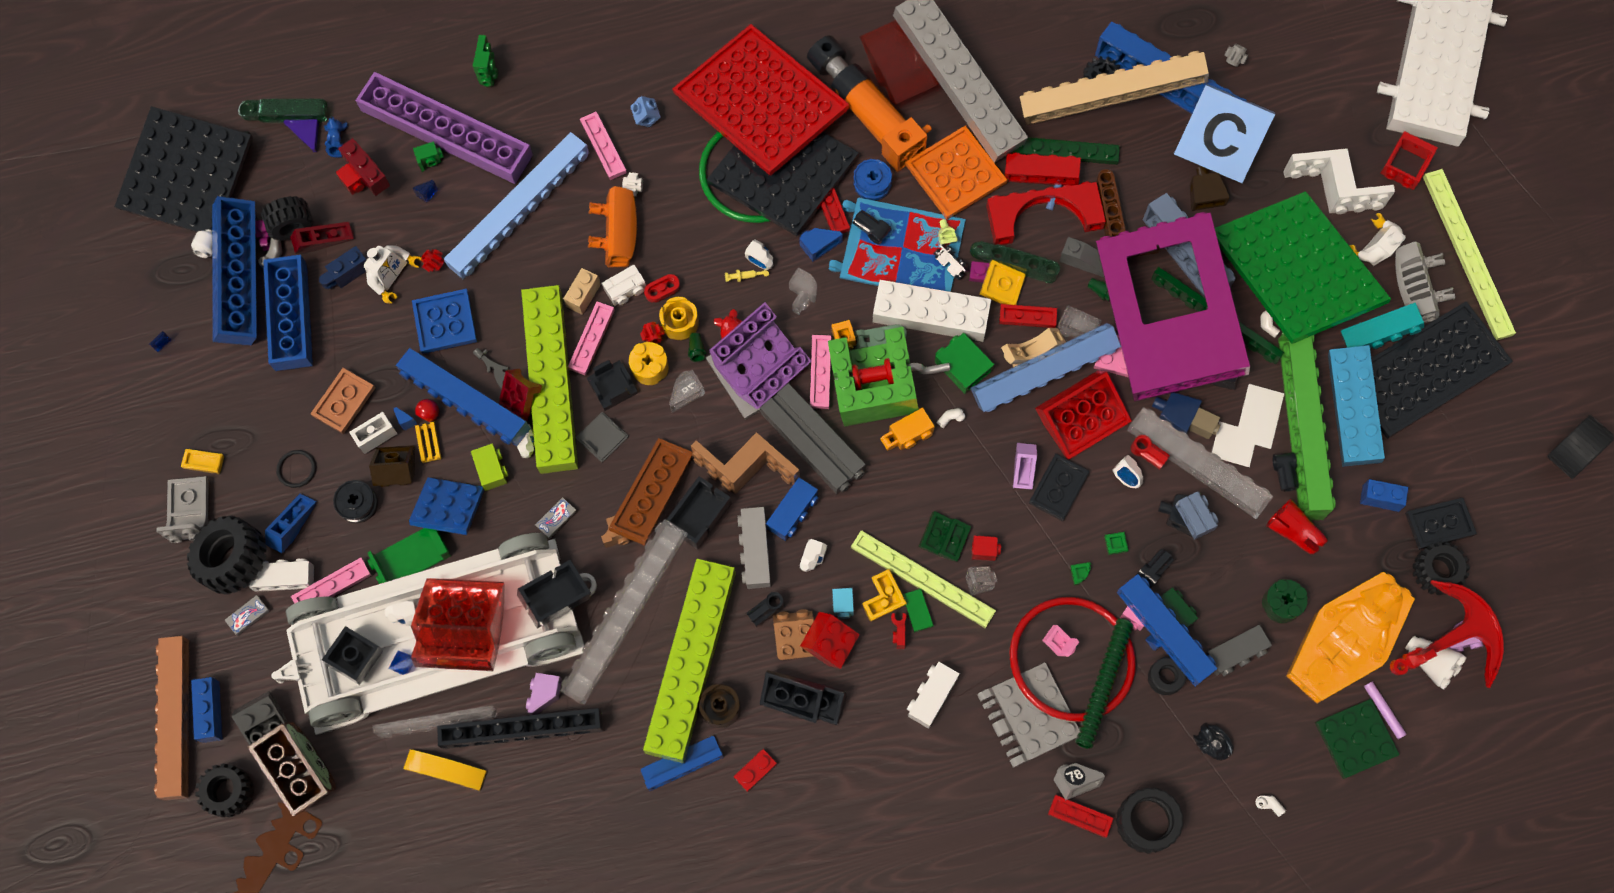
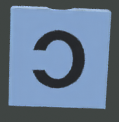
M1206 83L1174 154L1243 183L1275 116V112L1252 102L1240 100L1232 94Z

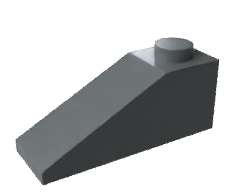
M1068 237L1059 262L1104 277L1098 250L1085 242Z

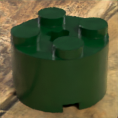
M1287 579L1275 582L1264 593L1262 598V606L1267 613L1266 615L1277 623H1288L1295 620L1305 611L1308 602L1306 589L1297 582Z

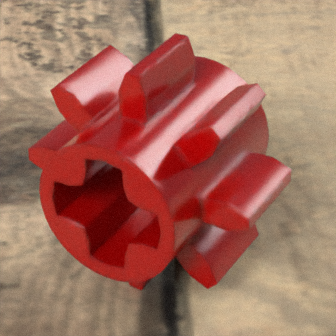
M437 249L426 250L421 257V261L424 264L422 268L428 272L438 271L444 263L441 257L443 253Z
M656 322L645 324L642 329L643 332L640 333L643 341L656 344L662 341V335L665 334L663 327L656 324Z

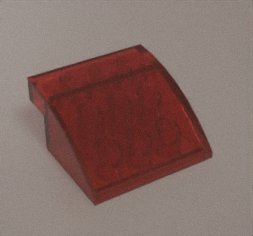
M896 20L860 36L880 87H886L892 104L900 103L940 84Z
M426 578L411 624V629L416 639L411 656L414 667L494 671L502 631L505 583Z

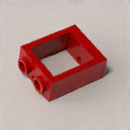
M1404 131L1380 174L1389 180L1400 183L1405 188L1414 190L1438 147ZM1400 147L1425 159L1416 177L1391 165Z

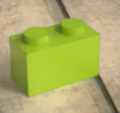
M492 443L471 451L481 485L485 491L507 484L506 477H508V472L505 465H501L500 460L503 457L499 448L496 449Z

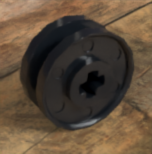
M351 480L339 486L334 494L333 504L335 510L342 518L351 523H361L374 515L377 510L378 500L373 489L366 483Z

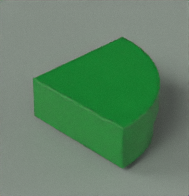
M1090 562L1070 566L1074 586L1082 583L1087 578L1091 568Z

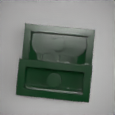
M934 511L930 516L918 547L957 562L971 526Z

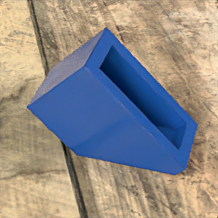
M814 228L811 231H805L799 238L800 247L814 262L842 243L843 234L840 231Z

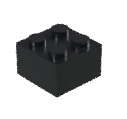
M345 626L322 658V661L330 668L360 685L383 651L375 643Z

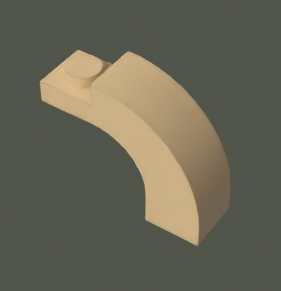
M1048 328L1027 342L1006 344L1001 349L1004 352L1006 361L1015 367L1066 343L1059 328Z

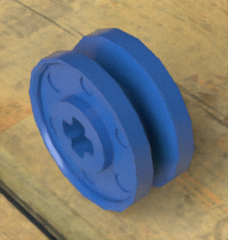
M869 159L856 167L854 171V188L860 197L876 201L889 193L892 173L886 163L877 159Z

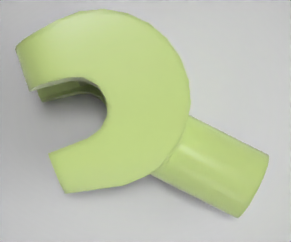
M945 219L939 222L941 229L938 233L939 243L943 245L958 242L955 230L948 226Z

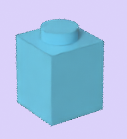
M852 588L833 589L834 616H838V619H848L850 616H853Z

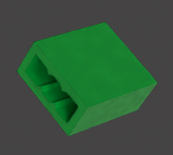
M962 333L960 336H954L947 347H941L935 353V363L937 365L949 363L950 370L944 371V373L966 394L971 390V387L977 385L993 371L994 364L965 333Z

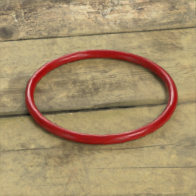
M1059 597L1038 604L1020 620L1010 644V665L1019 689L1035 707L1052 717L1079 722L1084 721L1083 716L1086 715L1085 713H1068L1056 710L1039 700L1028 688L1018 665L1020 637L1027 624L1036 615L1048 608L1059 605H1077L1091 609L1102 615L1113 626L1116 624L1117 618L1107 609L1092 601L1077 597ZM1130 638L1127 640L1128 644L1126 645L1128 667L1124 684L1115 698L1104 708L1103 716L1115 709L1124 700L1133 683L1136 661Z

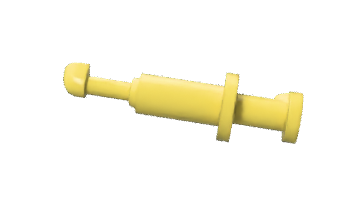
M736 270L735 274L725 273V280L729 282L731 279H737L738 282H741V279L755 278L756 275L764 274V276H768L769 272L767 270L760 272L754 270L740 272Z

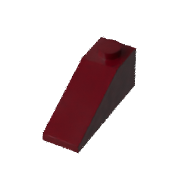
M349 222L295 229L290 237L295 254L317 251L354 239Z

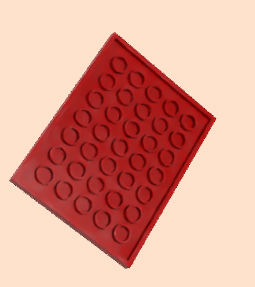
M752 24L673 88V93L770 176L850 109L849 104Z

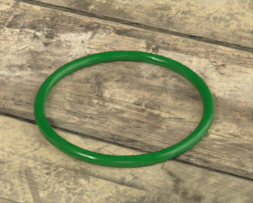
M717 132L705 146L700 159L699 178L704 194L716 209L730 218L749 223L769 222L770 220L761 215L753 216L735 212L724 206L713 195L707 183L706 166L713 147L723 137L720 132Z

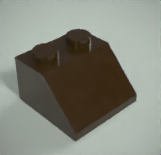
M414 445L376 448L369 465L373 486L387 487L396 484L400 486L411 484L415 475Z

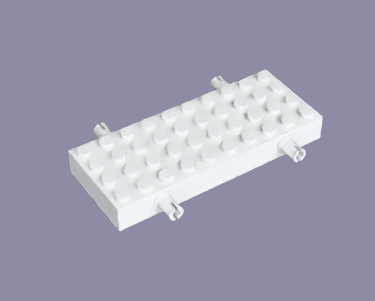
M1397 0V2L1412 4V12L1396 86L1381 81L1378 85L1377 93L1393 96L1386 129L1401 133L1406 131L1417 137L1459 147L1466 137L1470 115L1486 119L1489 114V108L1474 105L1473 98L1488 23L1504 27L1508 15L1493 13L1491 10L1493 0Z

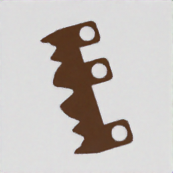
M278 803V806L282 809L283 817L271 821L275 828L274 831L265 832L256 838V842L261 848L263 855L245 857L244 872L246 878L236 879L238 891L233 893H259L276 863L291 871L295 870L303 858V852L288 844L295 831L309 839H313L321 828L322 821L306 811L292 816L284 803ZM307 820H313L316 823V829L312 833H306L303 829V825ZM290 851L295 852L298 857L297 861L292 865L287 864L284 860L285 855Z

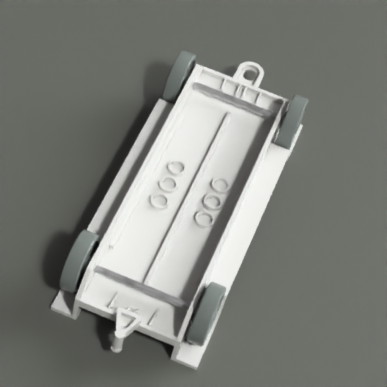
M528 533L503 542L498 549L338 596L337 601L333 597H315L289 606L286 609V616L291 627L287 629V635L293 660L273 672L271 676L278 683H284L285 680L298 681L304 712L309 716L310 724L314 727L315 734L319 735L357 723L365 719L369 713L523 666L534 667L555 663L584 654L586 650L581 632L577 627L573 609L537 629L528 615V610H525L517 596V589L550 570L553 572V578H555L554 569L560 565L559 560H561L555 539L548 541L547 536L543 533ZM587 573L580 574L583 581L591 582L589 590L591 595H593L597 588L594 577ZM414 600L418 606L420 621L402 626L397 622H390L385 617L384 611L390 605ZM345 626L375 643L383 651L360 685L330 668L322 661V658Z

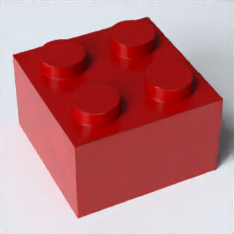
M819 612L800 647L827 666L841 669L860 634L832 614Z

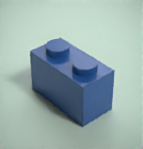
M1369 479L1362 486L1360 504L1399 512L1406 506L1408 487Z

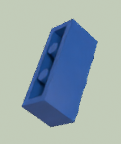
M798 477L767 521L766 529L784 541L788 537L792 538L797 531V524L806 519L809 507H814L819 499L818 489Z
M212 677L191 680L194 740L201 743L222 740L219 681Z

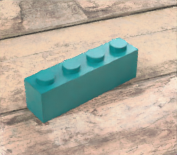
M1415 302L1341 330V336L1346 348L1369 345L1370 348L1376 349L1382 347L1385 342L1390 340L1395 342L1402 339L1406 334L1414 335L1421 332L1424 328V321Z

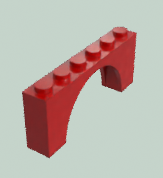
M1087 181L1079 185L1067 184L1060 188L1048 187L1040 191L1029 190L1026 193L1019 194L1015 192L1007 196L995 195L988 198L986 208L994 246L1012 244L1014 224L1020 214L1034 205L1050 202L1051 198H1055V204L1061 205L1073 212L1082 223L1085 232L1103 230L1106 221L1097 182L1091 183Z

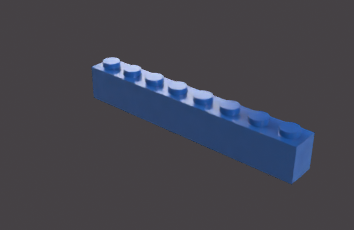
M411 348L407 350L396 364V367L400 370L399 374L404 379L409 380L410 378L420 389L426 388L427 392L434 398H442V402L450 408L452 406L456 407V411L464 417L466 415L470 416L472 422L478 426L484 425L490 434L494 436L498 434L501 436L500 439L508 445L512 443L518 446L531 429L526 421Z

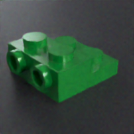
M479 35L473 69L479 84L490 87L494 86V81L498 78V69L495 67L491 43L488 42L486 35Z

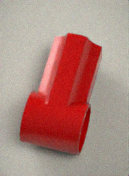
M1146 435L1136 437L1131 444V452L1135 456L1144 458L1159 470L1170 456L1153 444ZM1138 442L1143 443L1144 446H1145V449H1140V448L1137 446V443H1138Z

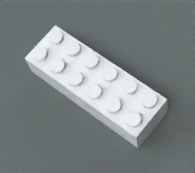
M880 280L873 311V323L885 325L899 324L907 329L953 337L965 333L970 340L983 342L991 299Z

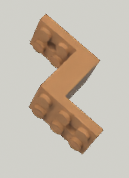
M757 432L725 465L698 441L691 445L694 462L700 467L704 466L708 470L707 473L714 480L718 478L722 482V487L728 492L732 491L734 494L766 462H768L767 466L775 472L777 470L782 475L781 478L787 484H794L798 477L800 478L799 469Z

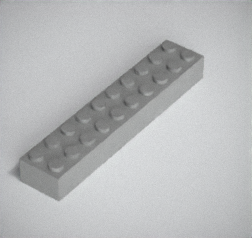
M906 0L895 7L894 18L992 161L995 163L1024 145L1028 138L934 0Z

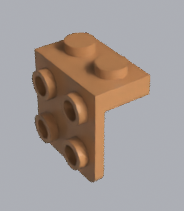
M801 609L796 613L779 612L777 615H773L778 659L812 657V654L800 647L814 622L812 611Z

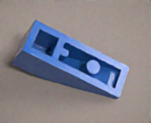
M299 494L265 529L266 546L283 553L296 538L314 509L316 501Z

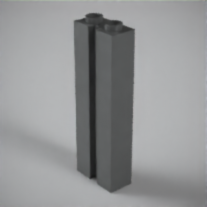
M789 383L777 392L775 397L770 398L760 407L762 416L836 494L840 491L842 493L851 486L850 483L854 479L858 480L865 474V463Z

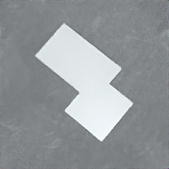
M1249 384L1239 426L1219 422L1221 426L1215 437L1211 457L1250 467L1255 445L1271 449L1284 393Z

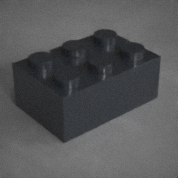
M698 476L664 522L665 526L698 550L708 537L707 531L711 533L732 504L731 497L718 488L714 490L712 484Z
M571 560L554 569L555 578H553V572L550 570L517 589V596L525 610H528V615L537 629L590 599L591 592Z

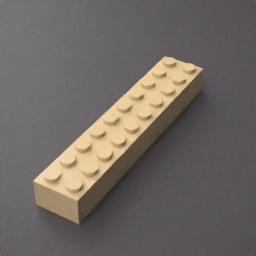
M1194 51L1185 57L1180 55L1173 56L1168 61L1156 60L1151 62V65L1144 66L1140 64L1134 66L1131 70L1119 69L1114 71V74L1107 75V73H1102L1093 79H1079L1077 83L1065 82L1060 84V87L1052 88V86H1049L1035 93L1034 91H1028L1023 93V96H1020L1024 119L1026 124L1030 125L1207 83L1209 73L1204 52Z

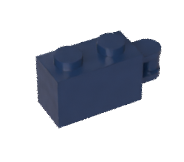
M357 246L326 265L325 267L328 271L320 276L319 282L325 289H331L337 284L342 288L366 272L364 264L367 260Z

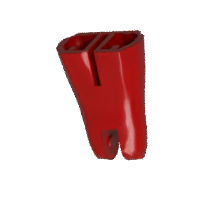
M1289 499L1270 518L1266 527L1292 541L1309 554L1314 555L1319 551L1318 546L1322 547L1328 542L1326 536L1310 521L1292 499Z

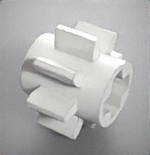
M629 173L628 177L623 178V188L633 191V195L636 196L638 192H642L643 178H639L638 173Z

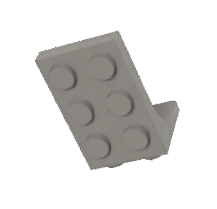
M204 476L168 480L167 523L164 527H157V533L171 543H180L186 539L190 541L195 540L194 536L196 533L199 534L200 529L204 525H208L209 478Z

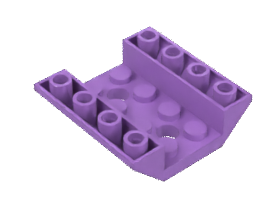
M766 302L709 350L716 369L735 393L755 409H759L811 362L802 348H794L773 321L777 316ZM767 340L772 343L770 351L764 346ZM739 364L745 366V373L743 375L737 370Z

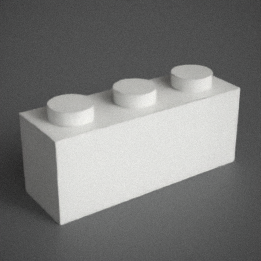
M296 559V562L277 560L276 563L265 561L262 564V571H259L256 575L258 577L249 583V588L255 592L305 589L314 584V565L307 559Z
M940 662L936 666H931L927 673V676H929L926 683L922 682L917 691L920 695L916 701L912 699L907 708L910 711L908 717L928 729L959 677V673Z

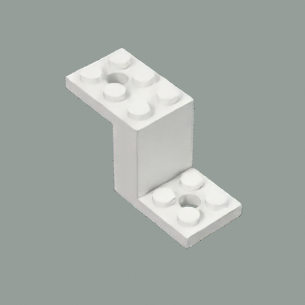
M1348 149L1292 154L1283 171L1285 178H1299L1306 175L1313 177L1321 174L1329 213L1344 214L1348 211L1381 210L1395 192L1394 185L1356 189Z

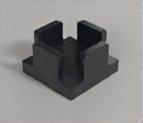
M610 360L601 363L593 368L594 374L587 377V381L604 411L638 394L629 373L620 360L613 364Z

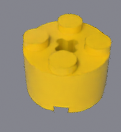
M673 297L661 307L659 313L661 325L665 334L670 339L684 340L689 338L692 333H696L699 319L697 309L693 303L684 297Z
M653 342L639 343L634 346L630 353L629 365L632 374L641 384L655 385L667 376L669 364L662 346Z

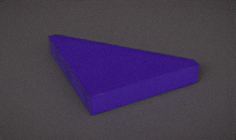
M284 120V124L313 152H316L318 120Z

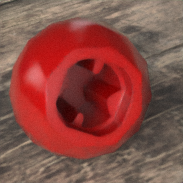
M423 399L416 405L415 415L428 422H433L439 415V406L431 399Z

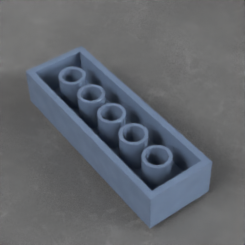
M1165 193L1148 204L1143 221L1150 228L1160 222L1170 223L1174 222L1177 218H1188V216L1179 209L1175 199ZM1187 242L1166 247L1165 249L1205 298L1192 244ZM1224 265L1231 288L1236 278L1233 271Z

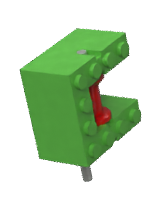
M903 327L884 330L886 344L850 350L847 337L828 341L839 411L844 427L910 415L919 410L912 371H918L921 374L949 371V363L924 367L919 363L910 364Z

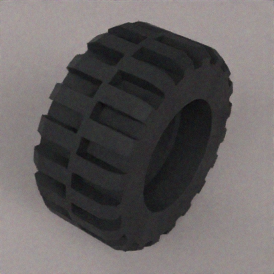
M235 516L219 517L218 520H211L207 526L204 525L200 529L199 534L196 533L194 536L195 540L189 546L190 553H187V560L189 561L187 565L192 578L218 594L236 593L241 591V588L249 586V583L258 577L256 576L258 572L262 571V564L266 561L265 552H267L265 538L258 529L241 518ZM234 545L230 557L220 565L224 553Z

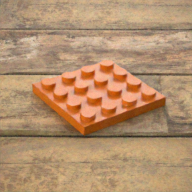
M966 126L905 162L906 167L946 220L1007 183L1006 177Z

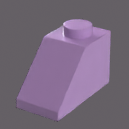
M1017 443L1013 488L1033 489L1037 459L1036 445Z

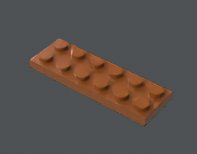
M658 438L611 522L609 531L645 546L689 465L693 452Z

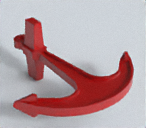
M1431 580L1430 584L1443 593L1458 599L1465 608L1464 621L1425 648H1415L1402 657L1393 660L1390 663L1391 672L1395 675L1406 674L1408 669H1415L1436 657L1437 652L1469 638H1476L1483 642L1487 650L1484 676L1486 687L1490 688L1498 674L1504 652L1503 634L1495 613L1487 602L1474 591L1454 583Z

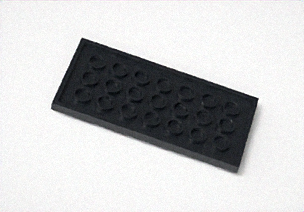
M1467 301L1424 326L1421 332L1407 336L1371 358L1382 433L1387 439L1513 362Z

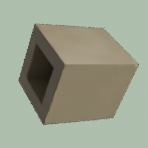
M1198 408L1188 430L1209 440L1212 434H1217L1221 426L1217 424L1220 417Z

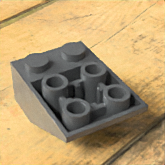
M270 690L235 709L232 714L233 720L249 745L282 723L288 722Z

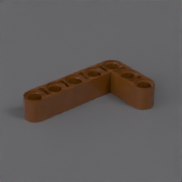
M1104 169L1099 172L1096 182L1106 221L1104 225L1105 236L1114 237L1126 230L1114 174L1111 170ZM1108 212H1113L1115 215L1111 216ZM1111 229H1117L1119 232H1113ZM1156 246V247H1157V250L1150 251V252H1146V253H1142V254H1138V255H1134V256H1130V257L1156 254V253H1159V252L1161 251V249L1159 248V246Z

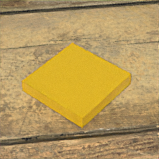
M992 260L989 264L980 295L1001 304L1016 305L1026 274Z

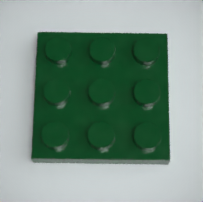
M1372 699L1315 723L1343 779L1400 755Z

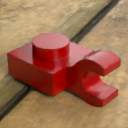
M892 613L891 616L892 623L897 627V631H893V643H897V649H905V613H903L901 621L895 619V613Z

